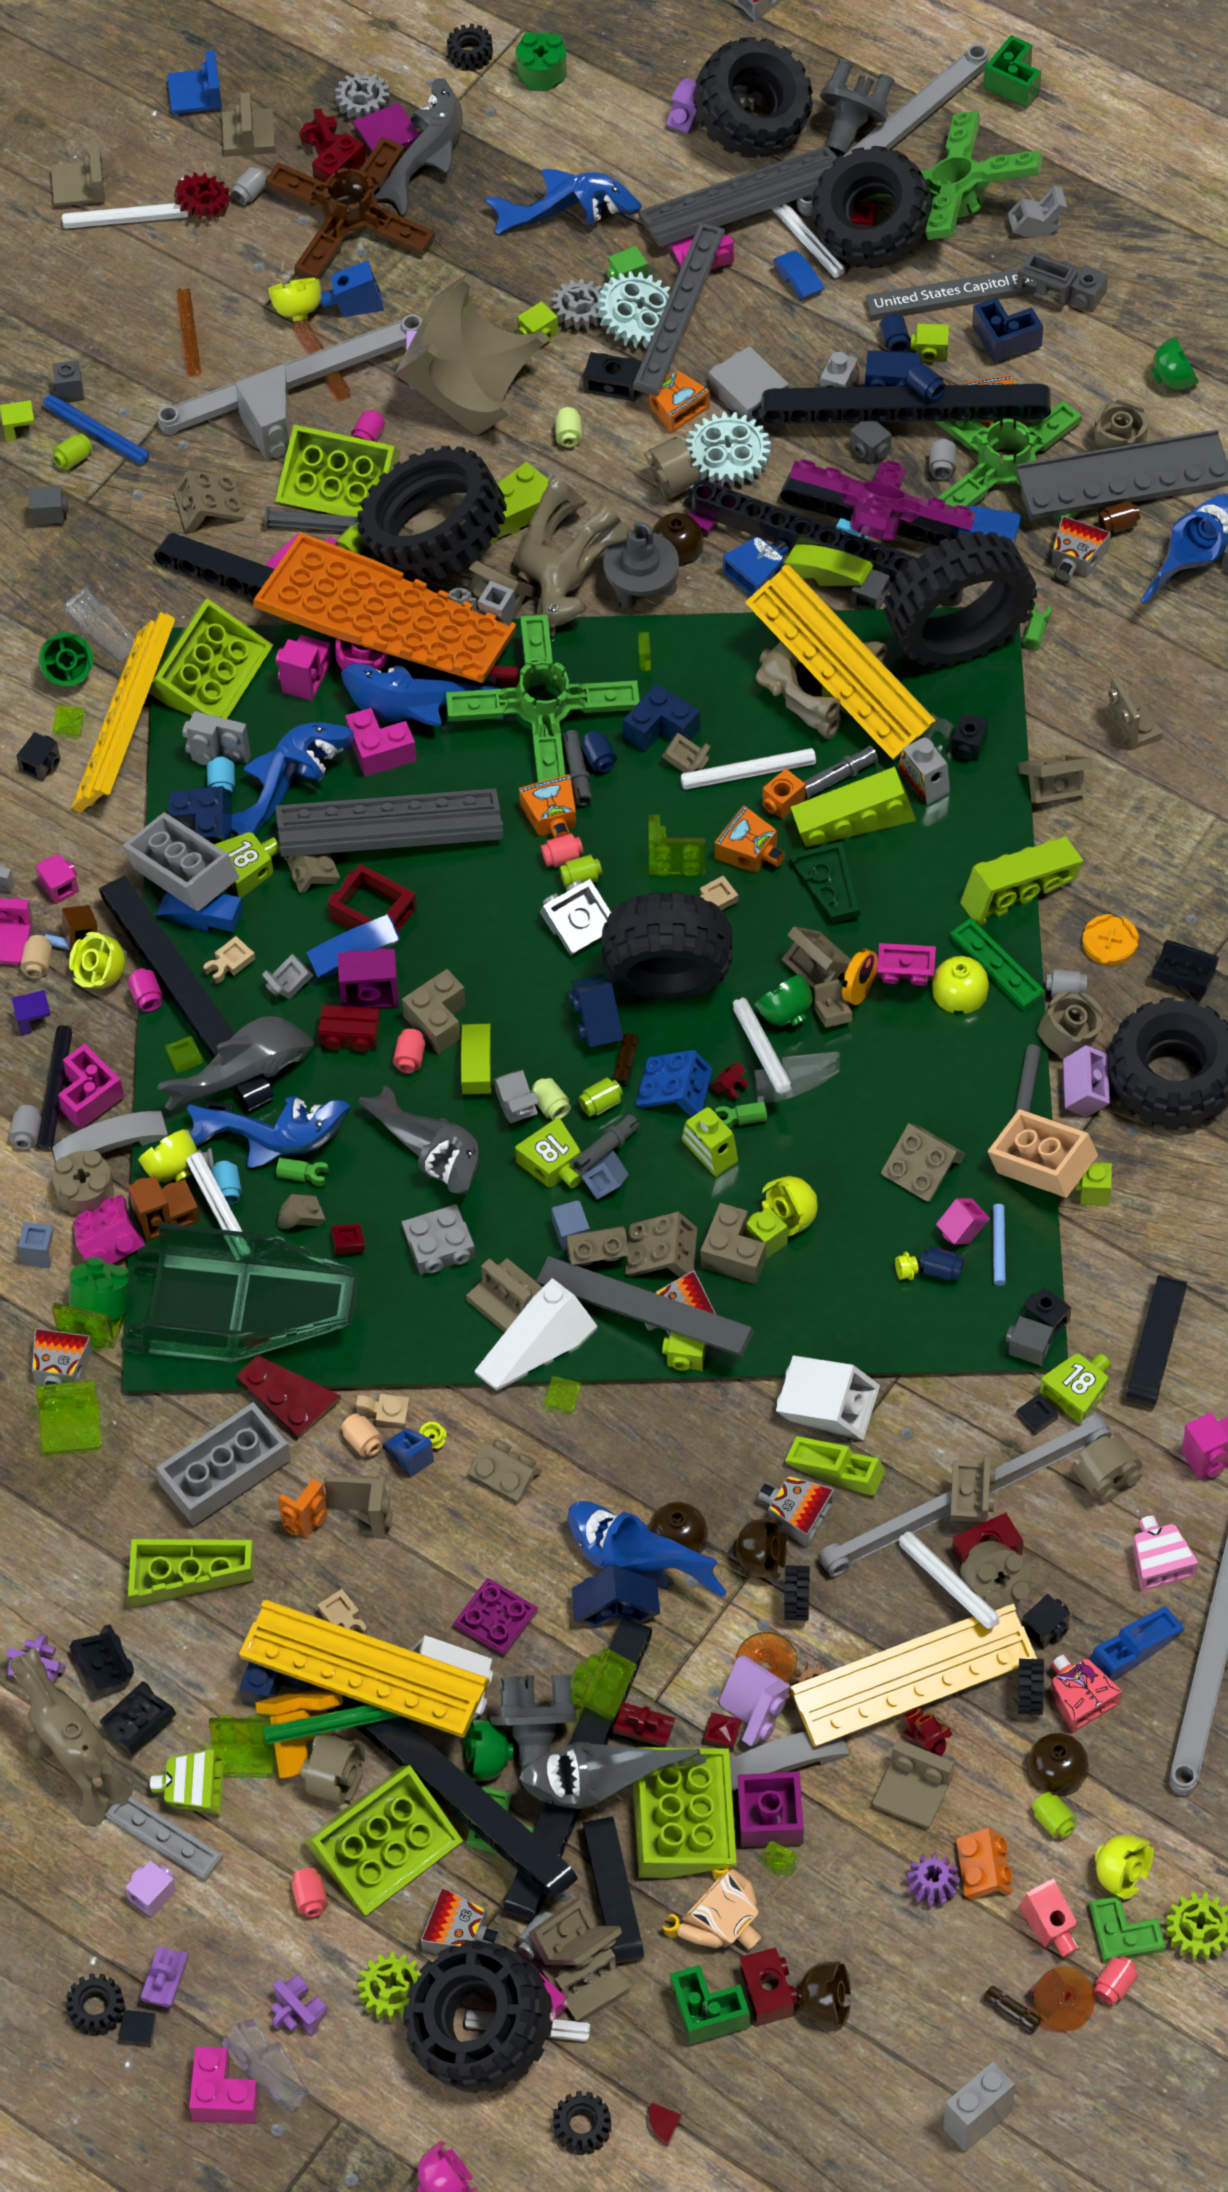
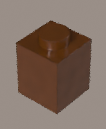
M90 905L62 908V933L69 950H72L78 939L83 940L88 936L86 934L89 932L97 933V921Z

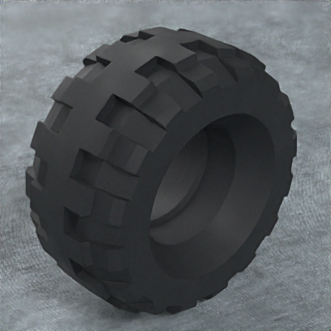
M755 37L740 38L738 41L735 40L733 42L729 41L710 56L696 79L693 103L695 108L698 109L696 112L697 119L701 127L705 126L708 130L707 136L713 142L718 141L724 146L723 150L734 154L736 151L740 152L742 157L756 158L757 155L761 157L775 155L781 149H786L797 138L807 124V120L812 112L813 102L811 94L813 90L810 78L804 75L806 72L805 67L800 60L796 61L791 56L792 52L785 46L780 48L774 45L775 41L766 38L756 41ZM745 85L760 92L768 103L770 115L756 116L743 110L733 96L732 87Z
M872 146L871 149L866 150L864 147L851 150V154L845 157L840 155L832 162L833 166L829 170L825 169L819 177V185L813 190L811 199L813 204V211H811L813 222L822 242L828 250L838 259L841 258L846 261L848 265L858 268L866 265L869 269L881 268L883 264L889 262L893 265L903 260L902 256L906 253H912L920 245V238L926 235L925 231L932 210L930 189L920 169L905 154L897 150L889 151L886 147ZM887 194L896 199L893 212L884 222L871 227H862L852 223L851 217L855 207L867 196Z
M654 892L644 896L632 897L627 902H622L613 909L602 928V963L610 977V981L618 988L622 987L624 992L640 995L642 998L674 1000L675 998L686 999L695 997L700 993L705 994L713 990L714 986H718L724 981L732 964L733 939L730 922L727 921L725 913L719 906L697 895L691 896L682 892Z
M1174 997L1162 998L1160 1003L1153 1004L1150 1001L1137 1008L1136 1013L1127 1015L1119 1024L1117 1033L1113 1035L1108 1062L1110 1086L1114 1095L1121 1099V1105L1131 1115L1138 1114L1143 1123L1154 1126V1123L1164 1125L1166 1130H1176L1177 1126H1186L1187 1129L1202 1125L1203 1120L1210 1121L1221 1114L1223 1108L1228 1103V1022L1226 1019L1221 1020L1220 1014L1209 1006L1203 1008L1198 1005L1196 1000L1185 998V1001H1174ZM1177 1055L1192 1061L1199 1068L1200 1072L1192 1078L1173 1081L1157 1075L1149 1067V1064L1162 1056Z
M465 1941L459 1947L452 1945L438 1953L439 1957L435 1961H428L420 1969V1978L416 1984H411L406 1996L410 2000L408 2007L404 2008L403 2025L407 2027L406 2041L410 2051L414 2053L418 2063L429 2074L446 2085L464 2092L478 2093V2091L485 2090L494 2092L504 2089L507 2083L512 2080L519 2081L529 2072L527 2068L534 2060L536 2062L539 2061L545 2051L542 2048L546 2038H550L553 2022L550 2020V2013H552L553 2005L551 1995L545 1988L544 1979L525 1958L511 1949L494 1942ZM482 1988L493 1989L497 2000V2010L491 2026L476 2039L463 2042L457 2040L453 2024L455 2012L461 2001L475 1990Z

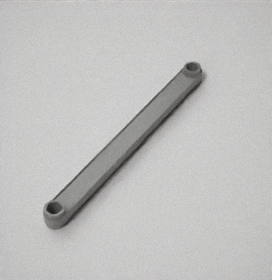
M981 44L970 46L962 56L851 150L864 147L866 150L871 149L872 146H882L890 150L976 75L984 71L989 56L987 48ZM848 151L843 157L851 154L852 151ZM813 194L797 199L798 212L804 217L812 216L813 204L811 199Z
M410 314L400 321L283 364L286 369L288 389L407 345L406 331L418 330L422 319L418 315ZM235 383L173 406H164L158 412L159 428L166 435H175L184 428L239 408Z
M1093 1414L1084 1419L1079 1427L997 1467L995 1484L989 1485V1494H993L1086 1448L1105 1435L1111 1438L1112 1433L1109 1426L1099 1414ZM951 1491L842 1545L834 1543L825 1547L818 1555L823 1568L831 1577L840 1576L851 1567V1564L899 1541V1537L906 1532L915 1533L949 1516Z
M1228 1536L1170 1773V1787L1179 1796L1190 1795L1196 1789L1228 1657ZM1183 1776L1191 1781L1189 1783H1181L1177 1778Z

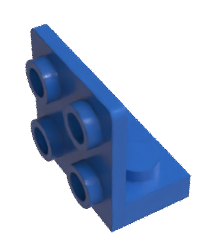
M215 50L205 51L206 62H201V70L175 72L167 75L172 114L222 109Z
M969 506L971 512L976 513L972 529L968 530L960 527L959 534L965 533L967 536H972L973 532L982 531L986 536L989 532H994L999 537L1004 535L1015 545L1021 514Z
M695 1050L649 1057L646 1062L636 1105L639 1108L677 1103L690 1117H693L703 1110L713 1068Z

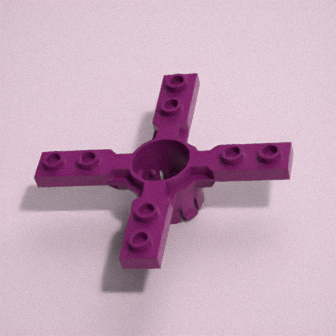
M795 460L789 477L840 492L844 503L854 506L850 527L857 532H861L863 535L876 539L891 540L896 538L901 519L912 522L918 516H923L971 530L976 516L975 512H971V509L964 505H956L954 507L945 504L944 500L936 497L927 499L907 495L900 489L906 468L901 467L900 463L891 460L880 462L874 481L862 482L852 479L847 475L841 474L842 472L839 469L816 467V464L809 460H800V462Z

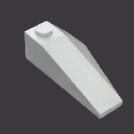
M552 1278L530 1300L477 1367L475 1374L497 1391L528 1375V1371L542 1364L547 1365L553 1362V1358L567 1351L570 1353L578 1349L597 1330V1325L576 1296Z

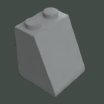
M282 364L235 383L240 418L265 460L279 457L286 453L290 441V401L286 369Z

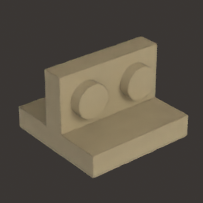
M250 92L240 93V103L236 104V111L222 112L224 156L275 153L273 109H252Z
M476 560L469 568V570L476 573L468 589V592H471V597L476 598V602H478L490 581L514 590L516 605L512 619L515 618L524 597L533 598L536 593L537 587L494 565Z
M1070 754L1018 763L1019 774L1029 775L1032 803L1086 795L1084 770L1093 769L1091 757Z
M795 926L792 928L788 936L794 943L784 955L782 961L797 974H801L812 988L817 984L837 980L841 973L846 972L851 959L820 931Z
M489 1258L481 1266L482 1281L466 1295L468 1303L498 1328L506 1332L530 1300L543 1287L508 1258L498 1265Z
M610 1947L597 1951L592 1955L593 1960L584 1966L567 1965L560 1967L559 1965H551L543 1970V1976L567 1998L568 2008L566 2010L575 2022H583L630 1993V1987L616 1968L615 1955Z

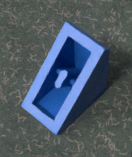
M405 1428L383 1443L386 1450L409 1478L434 1462L430 1438L412 1429Z

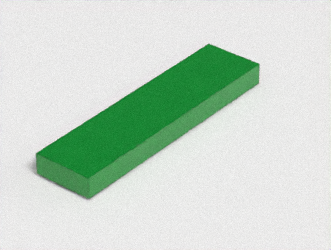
M970 918L949 933V939L968 957L979 962L987 972V976L1023 1012L1045 997V990L974 920Z

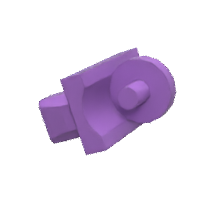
M40 1634L36 1641L26 1640L25 1648H35L39 1652L47 1675L54 1684L58 1673L64 1674L67 1665L43 1657L45 1654L54 1656L56 1647L48 1645V1636ZM8 1647L6 1656L11 1658L8 1675L14 1677L10 1665L12 1660L19 1655L28 1653Z
M162 1946L157 1947L141 1994V2001L172 2008L189 1958L188 1953L172 1951Z
M299 1975L285 1983L280 1979L273 1984V1988L276 1990L275 1997L284 2008L278 2002L271 2007L276 2014L272 2024L277 2029L287 2026L291 2031H294L298 2027V2024L293 2019L295 2018L310 2036H313L319 2031L317 2023L328 2013L326 2005L317 1996L305 2006L300 2002L299 1999L309 1992V1989Z

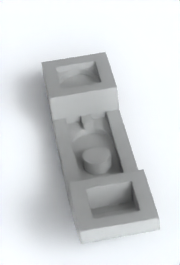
M161 1111L131 1113L85 1127L54 1145L52 1149L57 1161L61 1157L78 1151L94 1150L101 1154L137 1141L140 1142L141 1146L168 1137V1132Z
M805 1731L768 1742L740 1754L730 1760L732 1793L738 1792L737 1775L787 1772L818 1761L821 1766L849 1757L844 1739L841 1737L814 1748L808 1732Z

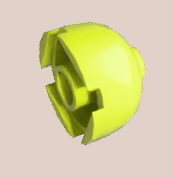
M316 278L292 280L288 284L283 285L280 283L268 288L272 305L276 311L282 316L292 317L293 321L308 319V313L316 310L321 301L320 282Z
M89 932L86 934L88 936L83 940L78 939L70 953L69 967L70 970L74 971L76 977L73 978L74 981L80 986L90 989H105L114 985L121 978L125 970V953L118 941L102 933Z
M955 956L945 960L936 969L932 981L933 998L940 1007L948 1012L954 1013V1010L964 1011L963 1014L971 1013L979 1009L987 999L989 990L987 972L979 962L970 957Z
M183 1129L160 1141L161 1144L154 1150L151 1147L138 1159L150 1177L155 1175L158 1182L166 1183L175 1180L178 1183L191 1175L186 1159L192 1154L197 1153V1148L187 1130Z
M793 1176L782 1177L768 1182L763 1188L762 1193L766 1192V1200L762 1202L763 1211L770 1207L788 1226V1236L805 1230L816 1218L818 1210L817 1196L811 1186L803 1179Z
M1124 1834L1116 1835L1107 1841L1105 1845H1101L1095 1854L1097 1877L1102 1886L1124 1900L1136 1895L1140 1889L1135 1888L1134 1885L1141 1876L1145 1880L1147 1879L1153 1864L1154 1849L1148 1846L1151 1843L1138 1836Z

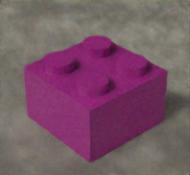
M378 948L371 951L350 950L338 953L342 1006L376 1008L379 1010L400 1008L395 949Z
M800 1771L737 1775L741 1847L804 1844Z

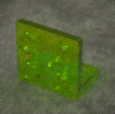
M649 815V874L661 876L669 874H704L705 838H666V826H660V815Z
M68 1302L67 1305L53 1303L52 1306L57 1331L88 1335L91 1338L92 1346L114 1349L125 1320L124 1315L110 1321L108 1315L68 1306Z
M95 1380L36 1386V1398L40 1410L41 1450L43 1455L101 1449L99 1396Z
M606 1647L596 1654L592 1653L585 1662H579L573 1673L575 1682L571 1688V1702L575 1703V1711L585 1706L609 1720L615 1718L637 1664Z
M230 1715L209 1718V1729L213 1742L212 1750L224 1756L223 1777L273 1778L275 1746L274 1743L266 1744L263 1737V1728L272 1725L270 1719L258 1715L249 1716L248 1718H234Z

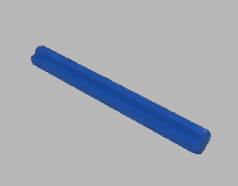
M48 394L43 399L44 408L140 465H144L149 460V452L53 394Z

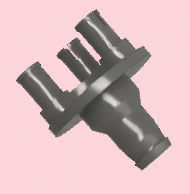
M841 58L838 59L832 78L828 79L826 86L822 88L820 98L834 107V123L826 146L832 152L845 155L852 145L858 129L864 126L867 121L876 123L886 122L888 112L886 111L888 105L887 98L895 79L888 75L880 74L873 95H869L874 80L868 77L863 87L865 76L859 75L855 89L852 91L845 84L854 64Z
M644 522L634 523L633 533L630 529L627 531V541L608 547L604 554V573L609 583L614 587V591L617 594L618 608L621 606L622 610H629L633 607V595L647 596L661 591L662 594L671 596L677 591L676 579L679 576L678 553L669 540L653 533L651 527Z
M534 1675L499 1678L501 1706H498V1716H490L491 1725H512V1736L519 1744L521 1771L523 1767L539 1756L550 1752V1742L555 1736V1723L577 1721L575 1703L571 1702V1675L551 1676L553 1703L550 1706H538V1703H535Z

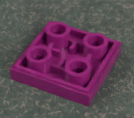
M400 103L353 120L354 128L370 153L374 150L382 136L405 146V149L409 148L420 136Z
M487 1578L454 1621L453 1626L456 1630L504 1658L538 1613V1607Z

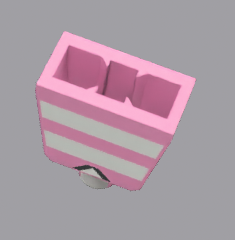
M1151 1515L1142 1518L1139 1521L1142 1533L1136 1534L1133 1540V1554L1141 1592L1195 1577L1198 1561L1176 1525L1170 1524L1159 1527L1155 1516Z

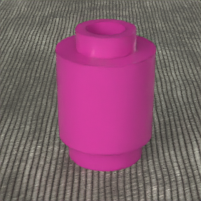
M373 410L364 411L351 431V436L376 442L386 425L382 415Z
M146 969L135 970L128 978L127 983L136 1006L141 1008L143 1012H151L158 1009L162 1005L161 999L163 994L154 972Z

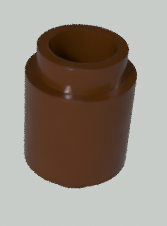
M1130 501L1104 508L1103 512L1098 513V520L1102 530L1114 534L1136 527L1137 520H1140V513L1135 504L1132 505Z

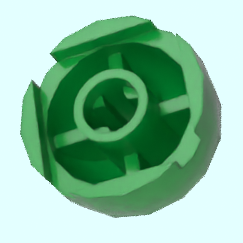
M1176 337L1167 340L1158 347L1153 357L1155 368L1151 370L1158 384L1163 382L1167 388L1177 391L1190 388L1199 383Z
M58 633L49 637L42 644L38 654V665L43 676L51 683L58 686H74L83 682L89 675L93 667V652L90 645L80 636L74 633Z
M798 974L781 983L779 988L773 992L770 991L755 1003V1006L761 1016L774 1026L791 1024L792 1027H795L807 1019L805 1013L811 1008L813 1000L812 991L806 979L801 974Z
M472 1719L471 1727L468 1728L462 1742V1759L467 1758L470 1770L463 1769V1771L473 1781H489L498 1777L504 1771L507 1760H512L513 1743L508 1742L507 1735L501 1726L491 1725L490 1721Z

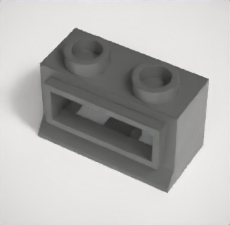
M1031 252L1021 269L1018 270L1017 288L1022 290L1027 278L1037 282L1036 292L1039 295L1044 296L1049 286L1060 290V304L1065 305L1070 297L1071 285L1078 276V269L1069 262L1060 263L1051 260L1045 253L1035 254Z

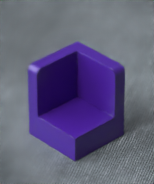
M45 990L11 998L21 1036L32 1033L29 1021L51 1015Z

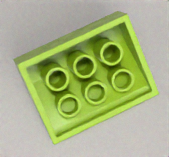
M293 425L275 502L332 515L357 517L358 511L363 510L360 505L363 498H368L370 495L368 489L372 484L377 485L380 482L379 477L384 472L388 474L394 469L393 465L399 462L401 451L393 445Z
M206 598L195 610L159 666L148 693L165 705L191 716L195 711L227 719L273 644Z
M637 1747L653 1750L699 1749L700 1755L698 1756L706 1758V1763L669 1767L653 1772L633 1783L638 1878H672L736 1866L729 1749Z
M405 1765L400 1766L306 1837L304 1842L321 1866L360 1912L366 1916L463 1842V1840L412 1767Z

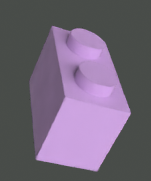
M1085 1045L1063 1059L1065 1109L1088 1117L1110 1104L1108 1054Z

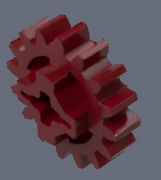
M193 172L192 178L184 175L183 180L179 179L174 193V197H176L175 204L181 205L180 211L187 210L189 211V217L197 215L198 220H201L202 216H206L208 220H211L212 215L220 218L221 212L226 213L231 196L229 195V188H224V181L216 182V176L209 178L207 173L198 176L196 172Z

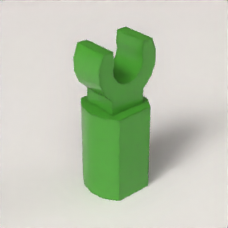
M1035 603L1022 641L1025 648L1033 650L1040 648L1047 622L1051 618V606L1047 607L1045 613H1038L1037 603Z
M764 1101L735 1106L733 1109L725 1106L715 1109L718 1117L727 1118L722 1121L729 1129L736 1124L742 1126L767 1121Z
M281 1157L276 1168V1176L278 1178L301 1182L308 1180L319 1187L325 1186V1177L317 1176V1174L329 1172L328 1164L324 1162H317L311 1165L309 1162Z

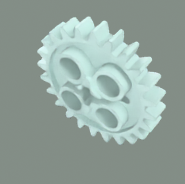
M629 271L627 278L622 273H619L617 279L611 277L609 283L604 284L597 298L596 308L599 309L597 317L602 318L600 325H608L606 333H616L614 339L616 341L622 337L625 346L631 341L634 348H637L639 343H642L644 348L647 349L669 299L668 291L670 287L661 288L662 280L654 283L652 282V275L644 279L642 272H639L638 277H634L631 271Z
M723 412L722 418L718 419L715 414H712V421L703 418V426L695 424L694 431H689V439L685 440V445L692 456L690 460L693 467L697 466L701 480L709 477V482L711 483L717 480L721 486H723L724 482H728L729 486L733 487L734 481H738L740 485H744L745 478L751 482L754 481L753 473L760 476L762 475V468H767V460H770L771 451L769 434L764 433L763 425L756 427L755 419L747 422V415L738 419L736 412L732 414L731 418L727 417V414Z

